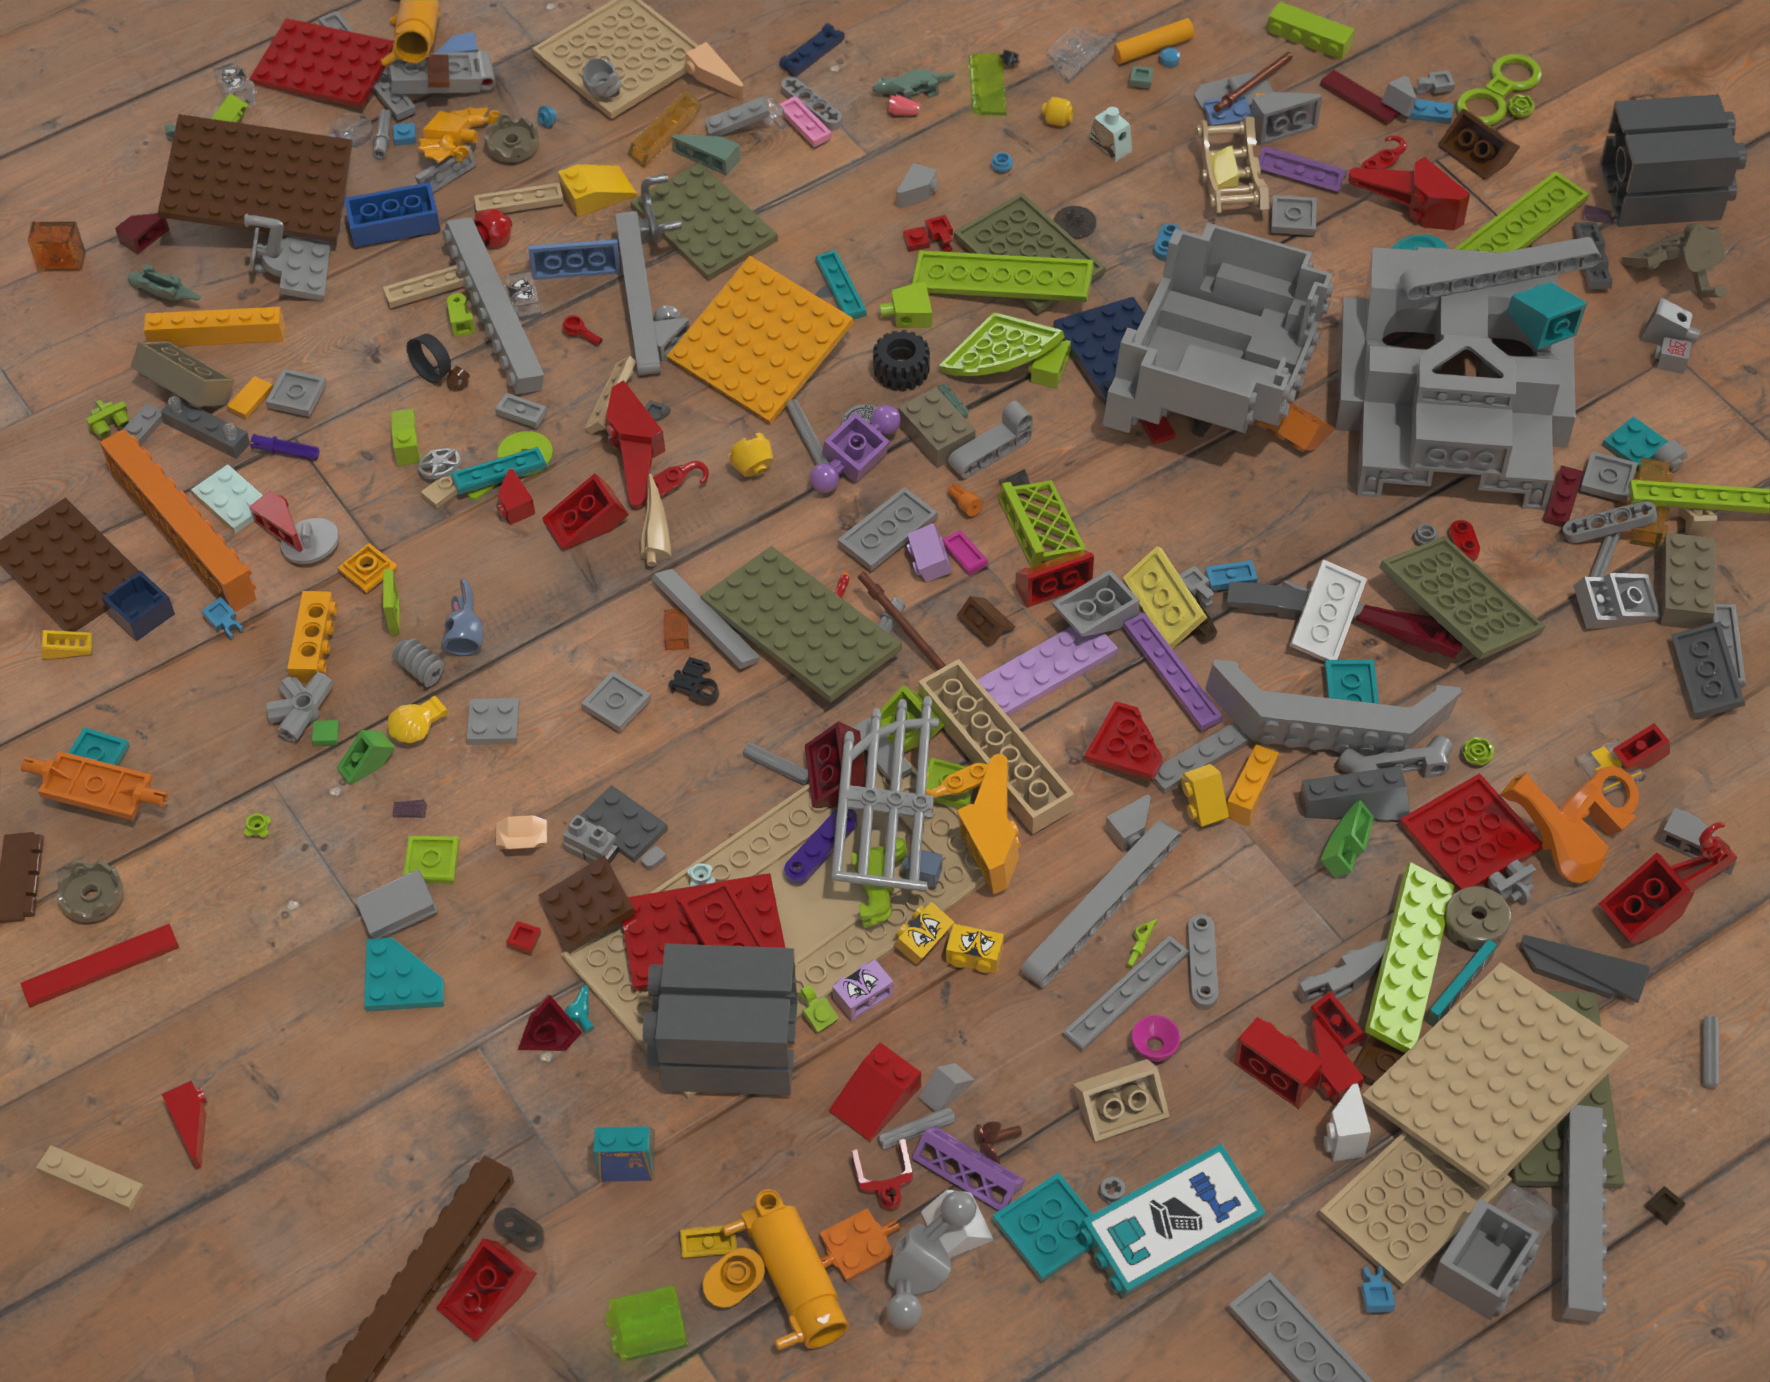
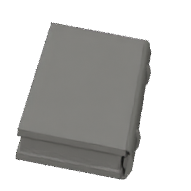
M419 869L355 899L373 939L385 938L438 912Z

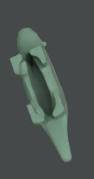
M913 69L896 78L881 77L872 87V90L877 94H890L893 96L897 94L912 100L911 96L920 92L927 93L928 97L931 98L938 95L939 83L953 78L955 73L938 74L929 70Z
M144 264L142 268L144 272H131L128 275V281L136 287V290L141 288L166 300L176 301L184 298L199 301L201 298L200 295L181 284L180 277L169 274L168 277L157 273L155 268L148 264Z

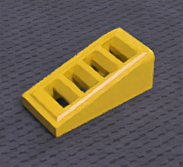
M43 630L41 659L91 654L92 633ZM80 641H85L84 646H79ZM70 642H75L74 646H69Z

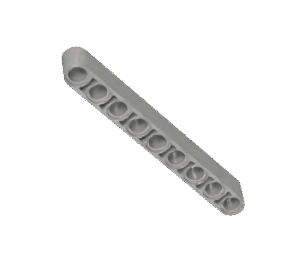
M637 211L616 213L615 219L638 376L661 373Z
M1584 237L1411 269L1404 272L1400 276L1399 281L1407 298L1415 301L1588 269L1598 265L1602 256L1592 238Z
M1158 820L1023 964L1021 973L1041 988L1046 987L1180 842L1182 833L1163 820Z

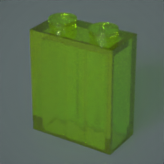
M675 1285L609 1300L611 1310L605 1311L608 1327L615 1328L616 1336L611 1337L614 1354L620 1352L621 1362L688 1347Z

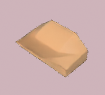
M533 815L506 817L496 823L497 850L547 847L548 825L545 819Z

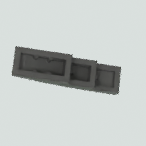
M1574 223L1576 239L1592 238L1602 256L1598 265L1583 269L1589 289H1612L1613 280L1608 271L1609 261L1604 251L1605 241L1597 223Z
M1229 582L1227 604L1228 607L1252 608L1253 613H1277L1278 618L1299 619L1309 591L1277 585Z

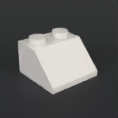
M1352 1084L1332 1112L1330 1123H1327V1136H1324V1145L1326 1152H1331L1333 1161L1365 1157L1371 1130L1358 1084Z

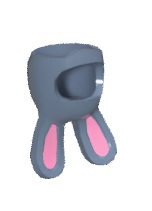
M461 579L462 597L454 596L452 598L451 607L453 612L446 617L445 630L447 634L441 641L440 649L450 654L465 656L472 655L481 648L483 644V624L473 611L474 599L472 588L466 579Z

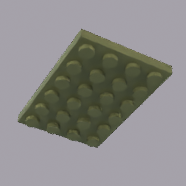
M700 162L668 179L667 183H661L649 190L658 226L667 222L681 221L682 229L664 232L662 238L707 281L712 280L746 260L749 256H753L778 241V234ZM640 195L631 200L630 205L643 219L646 218L642 196Z
M1023 193L1016 195L954 231V238L970 253L1093 260L1094 268L1091 282L1106 273V267ZM1020 298L1036 314L1060 301Z
M1446 536L1382 560L1379 566L1390 579L1400 586L1406 594L1412 597L1421 608L1426 610L1479 660L1541 634L1545 628L1543 623Z

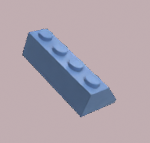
M618 239L528 246L533 280L621 274Z

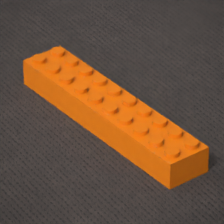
M122 429L102 440L100 445L110 473L218 598L222 597L234 612L256 600L254 593L256 586L250 578L252 573L245 562L241 563L239 561V557L233 548L228 549L220 533L215 534L209 520L201 518L198 508L194 504L192 506L189 504V500L182 490L178 491L176 489L177 487L170 476L166 477L164 475L162 467L158 462L154 463L152 461V457L147 449L144 448L142 450L140 448L137 438L134 435L130 436L125 429Z

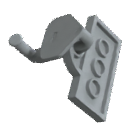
M245 214L244 222L246 227L252 225L270 228L268 243L265 245L257 244L259 228H255L249 272H270L272 275L281 277L279 294L323 301L331 242L286 236V239H282L284 224L281 221ZM261 256V263L254 262L255 257L260 258Z

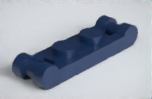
M826 23L820 32L788 56H783L779 61V66L785 70L789 69L791 74L798 76L844 40L845 33L841 30H835L833 25Z

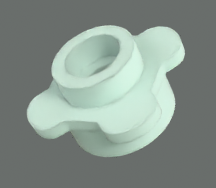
M699 863L689 868L687 874L691 877L690 886L714 883L715 878L711 875L712 866Z

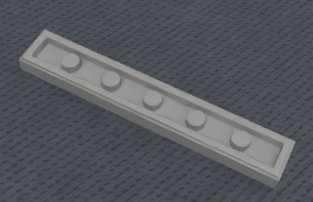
M673 569L654 574L653 582L739 669L758 663L760 656Z
M1169 935L1063 1031L1062 1037L1082 1053L1188 956L1189 951Z

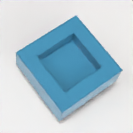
M415 123L393 125L395 146L416 144Z

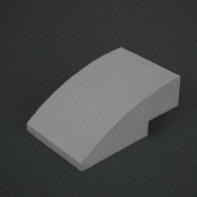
M1609 573L1605 577H1583L1574 585L1586 629L1634 625L1661 617L1648 574Z

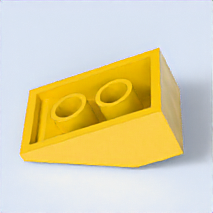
M577 164L558 171L561 191L577 218L637 196L636 191L618 165Z

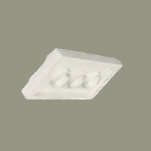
M1323 559L1318 567L1289 646L1324 662L1325 660H1337L1367 578Z

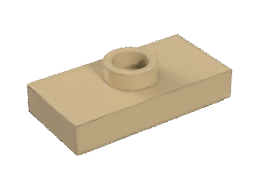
M451 474L437 479L421 491L422 498L436 509L458 494L451 479Z

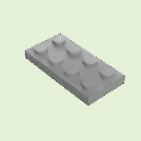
M904 487L838 539V546L872 571L909 542L908 533L934 522L938 518V512Z

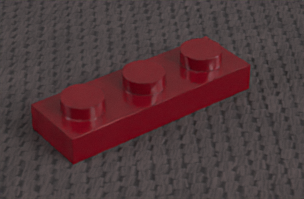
M1561 465L1544 523L1563 528L1565 523L1570 520L1584 471Z

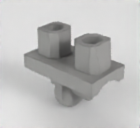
M1516 859L1507 866L1506 872L1509 874V878L1506 879L1500 872H1495L1489 876L1487 884L1491 890L1497 892L1504 899L1509 897L1513 902L1518 899L1522 903H1527L1531 900L1530 891L1534 890L1531 884L1533 882L1532 874L1536 872V868L1532 864L1525 867Z

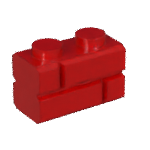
M1331 991L1310 1007L1346 1053L1352 1051L1368 1038Z

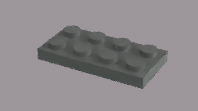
M1720 621L1671 634L1696 719L1745 706Z

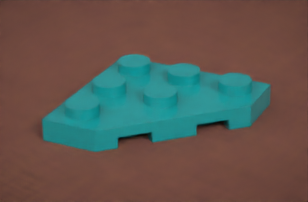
M393 937L366 939L364 998L366 1012L444 1007L445 983L441 976Z

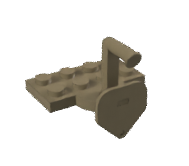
M1689 224L1679 233L1622 257L1624 266H1633L1635 269L1641 267L1653 269L1660 266L1659 263L1662 261H1672L1684 257L1687 269L1693 273L1700 296L1723 298L1727 294V290L1723 285L1710 287L1705 270L1719 263L1724 257L1720 227Z

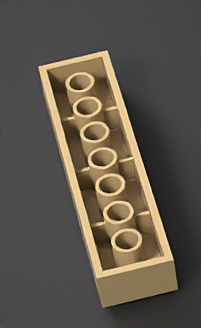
M960 659L918 681V694L922 699L925 696L932 698L931 709L945 723L943 726L944 730L973 764H989L991 757L996 754L1006 756L1008 760V806L1032 834L1073 811L1074 793Z

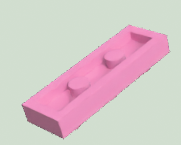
M796 96L778 104V111L813 147L832 139L831 131Z

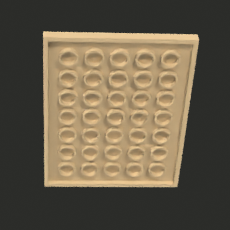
M1501 962L1430 1029L1412 1049L1408 1050L1362 1094V1101L1481 1186L1491 1191L1629 1053V1045Z

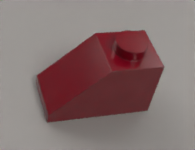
M158 213L131 215L121 222L115 230L119 243L138 255L169 231V226L166 218H160Z

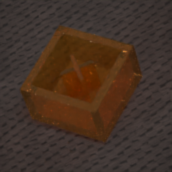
M76 221L32 222L28 244L38 272L82 271L86 251Z

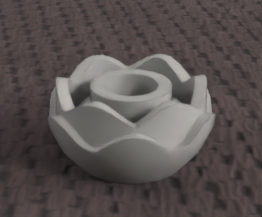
M663 305L655 311L653 321L681 318V313L674 306Z

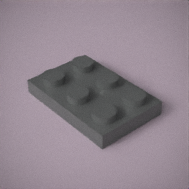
M612 785L580 815L585 818V821L595 826H601L607 832L614 834L615 840L613 845L617 846L618 851L633 863L668 831L666 823Z

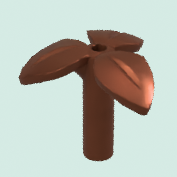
M988 1122L983 1125V1128L981 1124H977L976 1139L978 1144L983 1143L982 1152L998 1164H1000V1160L992 1148L994 1143L1022 1135L1019 1125L1000 1130L1001 1122Z

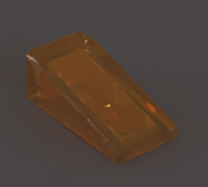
M681 609L664 610L665 650L689 649L688 616Z

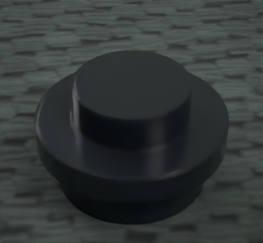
M1004 49L1003 53L999 56L1003 59L1002 63L1010 66L1020 62L1018 59L1020 54Z

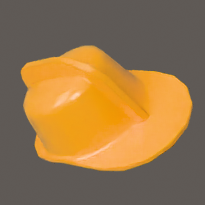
M736 1248L716 1262L707 1271L703 1280V1292L707 1300L718 1307H731L753 1291L761 1283L765 1273L764 1263L760 1255L748 1248Z

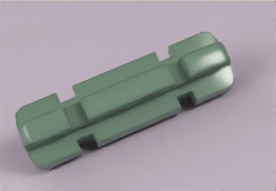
M947 384L937 387L964 418L969 416L968 409L962 405L963 403Z

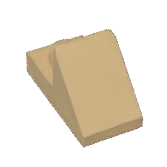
M1679 508L1678 515L1686 520L1685 535L1709 537L1717 522L1716 514L1709 509Z

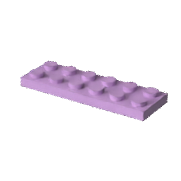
M1071 626L979 678L977 681L1009 717L1118 654V647L1104 632L1081 637Z

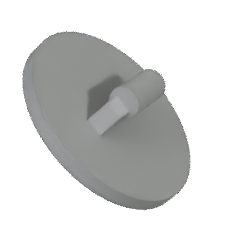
M324 518L302 520L294 526L303 550L298 552L282 540L281 550L285 558L293 563L309 564L317 562L328 556L335 549L339 541V532L333 522Z

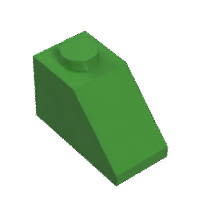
M361 730L338 764L337 769L349 784H354L381 768L395 747L382 731Z

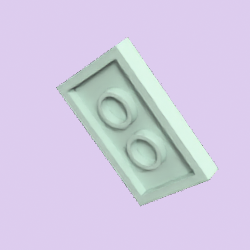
M228 464L191 489L192 495L235 534L254 521L249 506L263 496Z

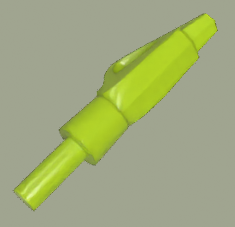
M1158 919L1142 924L1135 929L1134 937L1137 941L1131 949L1132 955L1126 964L1127 967L1132 968L1137 957L1142 955L1145 944ZM1146 929V931L1143 934L1139 933L1140 931Z

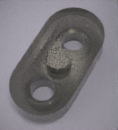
M507 1207L501 1209L496 1214L495 1225L498 1233L521 1249L531 1252L538 1250L543 1245L545 1235L541 1225L519 1210ZM508 1222L514 1223L512 1227L505 1226ZM530 1236L536 1237L531 1242L527 1241V1238Z

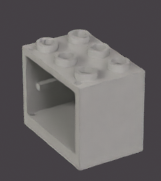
M1480 1198L1439 1261L1432 1286L1491 1321L1496 1312L1500 1315L1502 1314L1509 1302V1296L1518 1289L1524 1272H1528L1534 1263L1535 1255L1540 1247L1536 1243L1540 1233Z

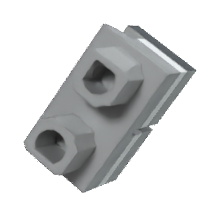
M579 815L573 818L569 823L568 829L563 834L565 851L582 860L586 859L588 863H592L604 855L609 863H611L619 853L618 847L613 845L615 840L614 834L607 832L601 826H595L585 821V818Z

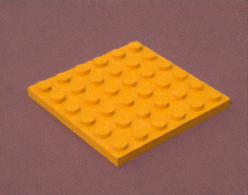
M749 256L667 354V358L753 414L772 424L787 406V402L792 400L855 322L852 317Z

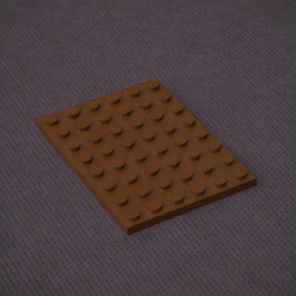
M178 114L158 208V217L251 231L259 228V232L270 233V228L252 225L246 227L244 216L248 214L281 221L284 224L283 235L336 243L353 140Z

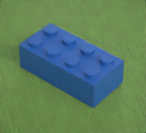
M430 182L344 198L354 247L441 231Z

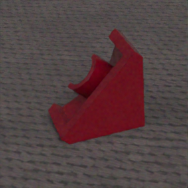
M547 995L530 1013L518 1050L566 1051L582 1032L553 997Z

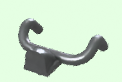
M667 174L647 177L641 183V196L646 218L638 219L643 245L650 238H653L654 242L660 243L664 232L682 229L680 220L663 223L658 226L653 211L649 187L655 184L667 183Z

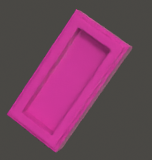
M961 530L943 539L946 552L968 576L988 565L986 557Z

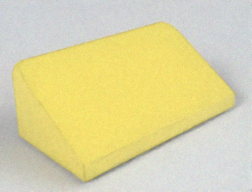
M1226 147L1211 155L1212 170L1217 187L1238 186L1239 172L1233 147Z

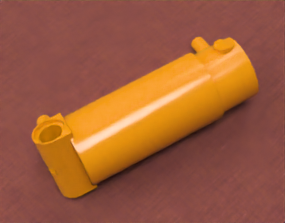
M439 0L400 1L398 13L390 18V23L395 25L393 52L381 59L383 66L387 67L400 58L409 63H418L430 56L429 51L434 41L437 20L441 14L439 11Z
M771 1189L761 1191L756 1197V1206L740 1212L741 1219L722 1226L725 1236H729L745 1229L748 1237L753 1238L789 1315V1323L793 1332L776 1339V1348L782 1350L798 1342H804L807 1348L812 1349L826 1346L842 1337L849 1328V1324L838 1303L839 1297L797 1209L790 1205L784 1206L781 1197L776 1191Z

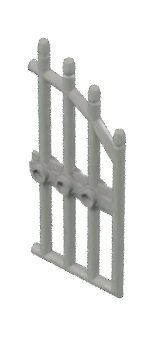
M925 696L923 699L922 716L920 719L906 720L907 702L904 699H900L897 705L898 711L895 722L881 727V710L875 708L871 715L870 733L855 746L853 744V732H846L841 767L831 874L832 881L926 892L927 882L919 881L924 818L931 819L933 810V795H926L930 729L938 728L939 718H931L932 698L930 696ZM921 728L916 793L900 792L905 729ZM895 733L891 789H876L879 739ZM869 747L865 787L851 786L852 761ZM848 809L863 811L858 873L842 871ZM873 812L888 814L883 876L868 875ZM899 815L914 817L909 879L894 878Z

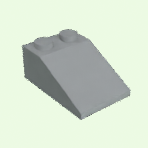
M1270 92L1253 97L1250 116L1254 117L1255 136L1259 145L1268 144L1318 128L1322 96L1311 93Z
M1108 570L1052 603V606L1081 637L1122 628L1125 621L1138 616L1140 600L1111 570Z

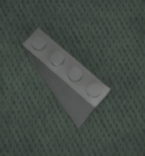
M1400 766L1302 781L1299 798L1305 818L1338 820L1339 817H1344L1358 800L1363 802L1374 816V819H1378V822L1388 823L1389 820H1400V818L1410 813L1407 785Z

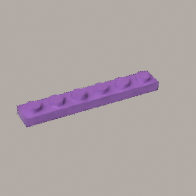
M1142 613L1125 621L1123 626L1125 631L1199 730L1203 731L1222 722V714L1147 615Z

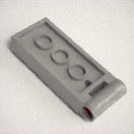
M484 50L478 52L429 53L448 55L449 88L428 87L427 58L418 63H409L400 58L387 66L392 94L480 92V88L490 90L496 84L490 54Z

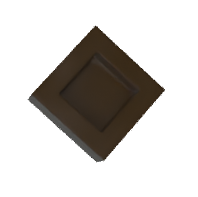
M1663 1186L1647 1202L1645 1208L1667 1226L1684 1209L1686 1203L1667 1187Z

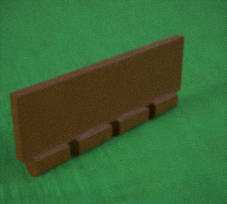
M26 832L4 835L0 862V923L25 921V917H33L35 915V897L37 896L39 876L37 875L40 874L41 853L44 836L41 834Z

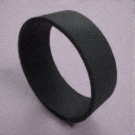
M425 333L407 342L408 358L416 372L426 381L437 383L451 369V360L447 350L433 335ZM421 343L433 354L439 370L427 360Z

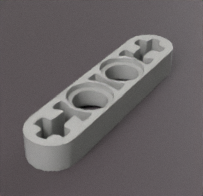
M788 77L782 81V94L787 99L796 96L829 130L835 131L842 127L841 112L800 80ZM804 96H807V97H809L810 99H808V100H801L800 98H801V97H804ZM822 107L824 110L815 111L814 108Z
M1643 501L1570 520L1563 526V532L1568 542L1579 543L1649 525L1656 521L1657 511L1652 502ZM1621 516L1628 517V519L1624 522L1616 521V519ZM1597 522L1604 523L1600 528L1592 527Z

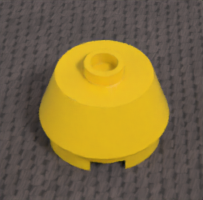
M756 433V438L751 440L743 438L730 448L732 453L727 454L730 458V464L745 477L764 473L774 461L771 442L766 439L763 433Z

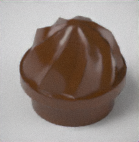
M455 366L453 370H449L447 382L451 388L461 389L468 385L470 375L464 369Z

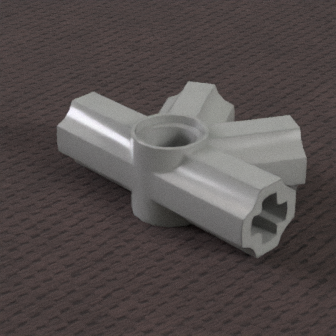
M317 672L305 688L297 677H287L282 680L278 689L285 699L267 703L270 723L282 722L277 729L279 735L290 742L298 740L308 723L315 721L319 717V706L334 685L332 679L323 673Z

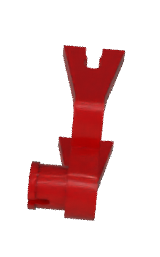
M905 1139L899 1142V1150L905 1171L899 1176L887 1180L870 1181L865 1179L861 1169L858 1150H852V1162L860 1191L865 1194H878L881 1207L889 1212L895 1211L900 1207L902 1198L900 1188L909 1185L913 1180ZM892 1194L895 1197L891 1201V1198L887 1197V1195Z

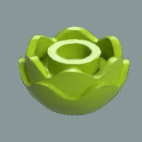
M1516 94L1508 101L1509 112L1517 118L1528 117L1534 111V101L1528 95Z
M1473 737L1464 743L1463 756L1470 764L1483 766L1493 758L1494 747L1487 739Z

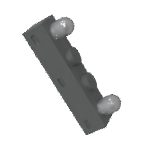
M171 396L168 399V404L161 411L164 424L235 459L250 445L246 431L236 427L231 422H226L199 408L190 406L178 396Z

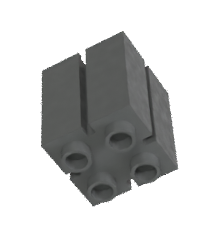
M1719 94L1615 101L1608 127V134L1614 133L1615 136H1606L1599 165L1607 192H1616V195H1610V201L1618 227L1722 220L1727 201H1734L1736 199L1737 181L1735 173L1736 170H1743L1745 168L1747 154L1744 143L1735 142V116L1733 112H1725Z
M665 944L663 964H650L648 996H653L652 1011H645L643 1019V1043L648 1044L647 1069L660 1070L663 1091L791 1095L794 1050L788 1049V1044H795L798 1005L794 948Z

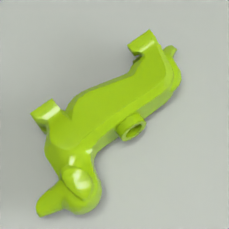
M897 838L896 863L903 861L907 854V846L902 838ZM886 841L884 846L870 848L868 875L883 876ZM851 853L855 873H858L859 856L856 853ZM862 884L869 899V906H866L864 903L859 904L864 928H868L870 925L874 926L891 916L890 892H894V888Z

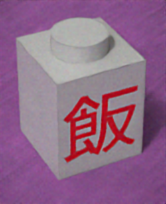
M1664 337L1662 346L1657 345L1654 359H1658L1657 369L1684 374L1689 359L1691 342Z

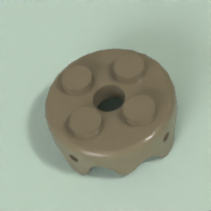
M506 112L501 113L494 124L487 125L486 135H484L489 154L503 162H520L527 159L537 150L539 144L536 122L531 123L525 116L514 120Z
M77 859L70 864L67 874L58 879V894L56 897L62 910L70 918L79 922H94L106 918L118 908L123 898V884L115 867L112 868L106 862L97 860L94 864H86L82 860ZM97 890L96 895L93 897H85L87 892Z
M1477 886L1461 889L1451 897L1445 911L1447 935L1450 941L1456 942L1461 940L1472 950L1480 949L1487 940L1496 943V948H1498L1509 931L1511 923L1509 905L1502 896L1491 889ZM1476 911L1481 912L1485 915V918L1476 919L1472 913Z

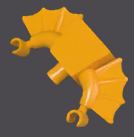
M468 107L464 110H453L451 113L439 111L423 128L424 138L419 139L421 145L418 147V150L425 153V158L434 159L437 163L442 162L448 156L455 157L457 162L463 161V157L468 159L469 149L463 145L466 142L476 143L478 139L477 130H471V128L482 126L484 123L494 124L498 120L500 112L492 110L489 112L488 117H484L488 107Z

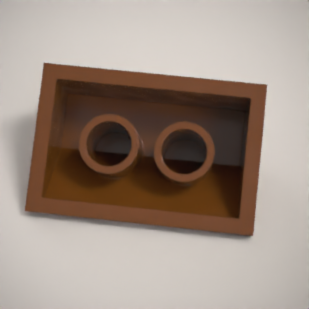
M1464 108L1459 112L1438 143L1439 146L1485 179L1490 178L1507 166L1520 148L1518 144Z

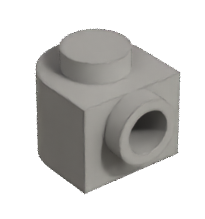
M1673 439L1661 446L1655 452L1653 459L1665 472H1675L1682 467L1683 460L1687 458L1688 454L1686 449Z

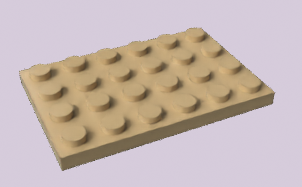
M1404 1131L1320 1210L1319 1216L1374 1265L1380 1266L1383 1269V1273L1400 1288H1403L1456 1237L1479 1199L1481 1198L1490 1204L1510 1185L1512 1179L1506 1175L1489 1191Z

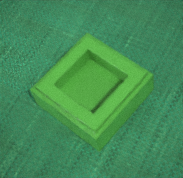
M314 721L313 746L338 745L339 721Z

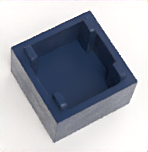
M141 570L102 597L107 614L136 642L175 615L169 596Z

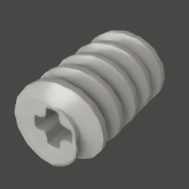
M416 638L402 640L393 649L392 658L402 667H405L415 678H418L427 688L433 686L439 680L445 668V662L439 660L438 656L432 654V651L426 649L422 643L419 644Z

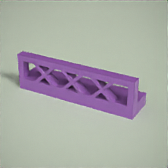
M1268 146L1262 147L1259 157V165L1262 170L1338 192L1341 189L1344 177L1348 175L1349 171L1348 169Z
M936 1126L924 1131L912 1156V1159L999 1211L1010 1204L1014 1193L1021 1190L1026 1181L1024 1178ZM927 1143L935 1148L938 1159L929 1160L922 1156ZM953 1158L958 1161L961 1172L956 1174L949 1172L945 1160ZM977 1172L980 1174L984 1186L976 1188L971 1185L968 1173ZM998 1185L1007 1190L1002 1203L993 1197L991 1187Z

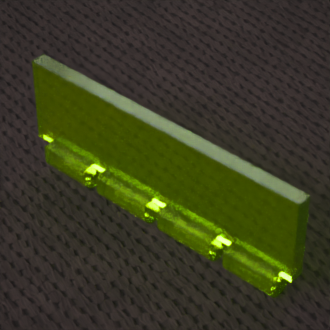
M977 53L971 54L968 57L972 111L974 113L981 112V115H1006L1002 58L999 57L1000 54Z

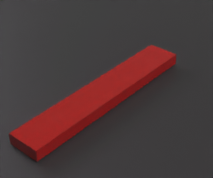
M169 923L23 981L20 984L29 1007H33L179 948V945Z

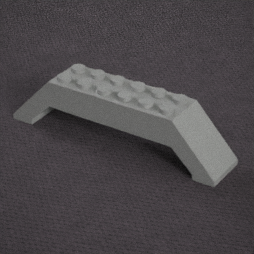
M1213 659L1205 690L1252 741L1266 745L1273 743L1282 744L1287 747H1308L1312 750H1334L1338 753H1343L1346 749L1351 748L1364 756L1412 749L1450 717L1461 693L1460 687L1436 685L1433 693L1410 708L1262 691L1238 668V662Z

